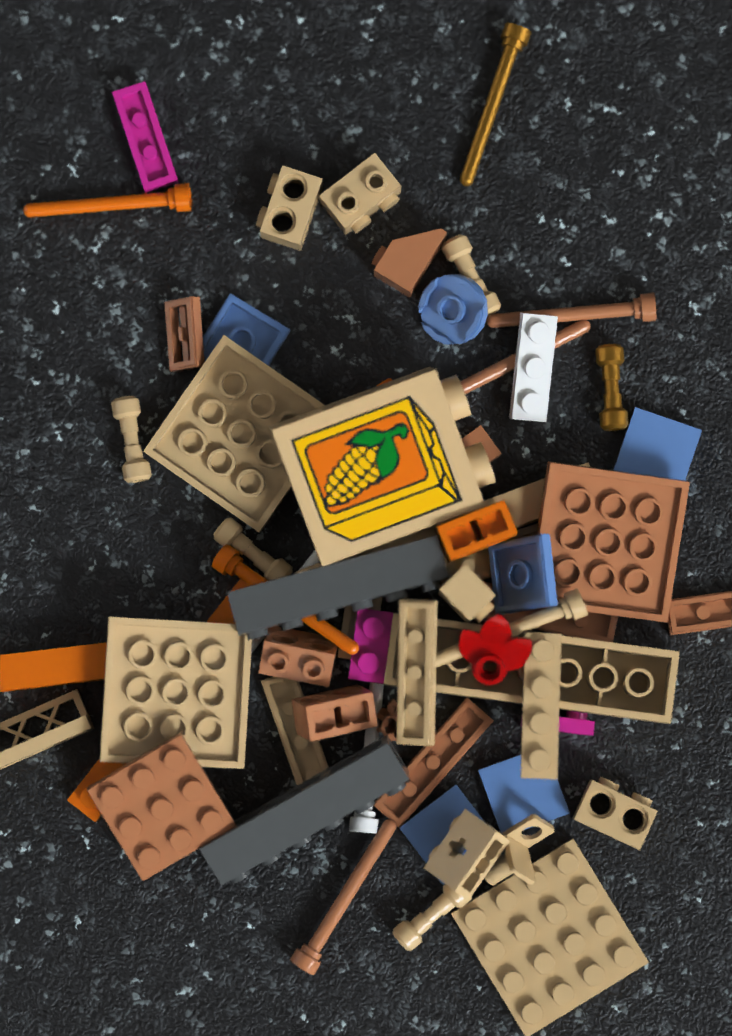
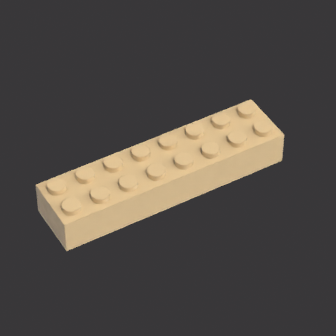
M393 613L384 686L397 687L399 613ZM437 619V652L458 644L463 629L479 633L483 625ZM525 633L512 638H525ZM562 636L559 709L670 724L680 651ZM462 657L436 668V693L523 704L524 665L519 669L507 671L505 678L501 682L494 685H485L474 677L472 664ZM486 661L483 667L487 671H493L497 665L493 661Z

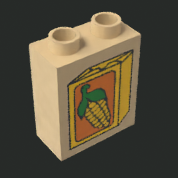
M427 367L269 426L322 567L486 506L479 488L493 484L496 480L482 443L479 442L464 448L455 421L470 416L471 411L457 375L440 380L436 369Z

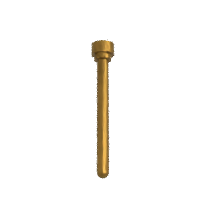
M505 23L501 34L504 50L460 176V183L463 186H471L474 182L517 52H521L522 48L528 45L532 32L523 26L513 23Z

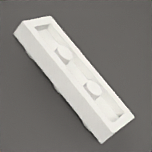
M520 312L509 413L510 419L546 422L558 316Z

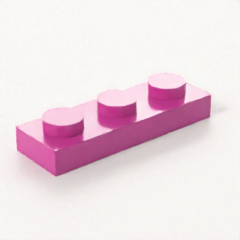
M146 82L113 91L112 94L145 193L178 183Z

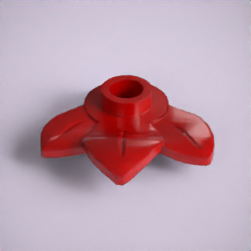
M496 614L486 620L479 633L463 629L459 639V649L461 655L472 664L474 677L482 684L494 685L505 678L507 671L519 669L527 662L532 650V640L529 638H512V631L508 621L503 615ZM486 661H493L497 667L493 671H487L484 669L483 664Z

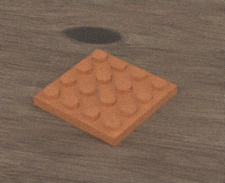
M548 461L536 535L550 534L557 603H559V599L564 598V593L577 588L582 596L587 612L667 623L690 482Z

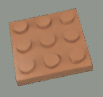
M181 732L87 787L88 793L142 881L236 827V822Z

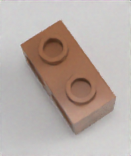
M279 626L268 628L269 635L264 640L259 674L329 687L338 646L319 634L294 629L283 631L282 627Z
M358 684L291 699L296 734L310 742L378 727L373 691Z

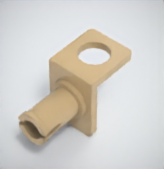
M532 814L502 832L501 834L509 839L510 842L505 848V853L496 860L485 876V880L490 885L495 886L503 879L514 874L529 884L535 883L536 878L528 848L554 833V826L536 814ZM535 826L541 828L532 835L522 834V831L528 827Z

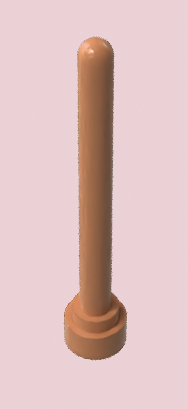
M654 293L640 294V298H633V302L521 311L522 313L558 316L557 322L634 316L635 319H641L642 322L657 320ZM520 312L491 314L487 317L486 323L491 328L519 326Z
M580 320L556 332L554 349L587 333L591 328L589 321ZM516 353L460 381L465 394L514 370Z
M387 819L383 822L308 945L303 944L301 949L297 948L290 958L293 964L307 973L314 975L321 965L319 961L322 956L320 953L321 949L396 830V823L393 820Z

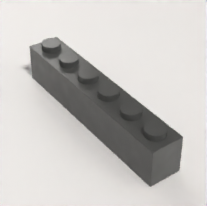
M436 535L227 592L238 635L246 634L247 640H253L269 635L267 628L281 625L282 630L285 631L303 626L302 619L316 615L317 621H322L338 616L337 609L351 606L352 612L372 607V600L386 596L387 602H392L408 597L406 590L421 587L422 593L436 590L442 587L441 581L448 579L449 576L438 536Z
M386 735L235 820L236 827L200 847L199 850L221 885L229 881L232 884L238 883L245 879L251 873L250 869L261 863L263 866H268L282 856L280 852L293 846L294 849L304 846L312 840V834L324 828L325 831H330L344 821L343 817L351 812L362 813L375 804L374 800L385 793L388 796H392L406 787L405 782L409 780V770L390 738Z

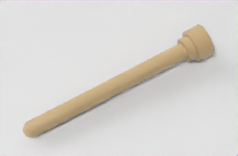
M576 588L564 593V598L558 600V606L548 607L509 623L512 637L565 617L566 620L570 618L577 620L587 616V609L579 590ZM459 643L436 653V668L463 657L460 653Z

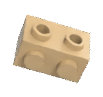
M374 153L320 194L319 199L321 205L345 235L352 230L358 233L371 223L370 216L381 209L385 212L400 200L397 195L401 193V185L377 154Z

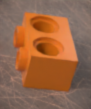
M505 500L439 525L435 529L448 563L513 538L518 534Z

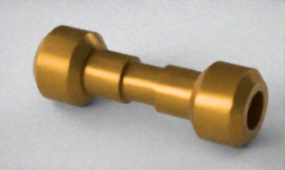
M620 344L599 345L595 350L596 363L602 367V379L605 383L604 409L599 413L600 427L604 431L624 430L628 426V412L622 408L621 393H619V366L624 362V348Z

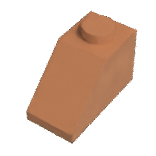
M440 228L392 240L388 248L381 246L371 263L376 266L374 277L410 298L446 240L447 232Z

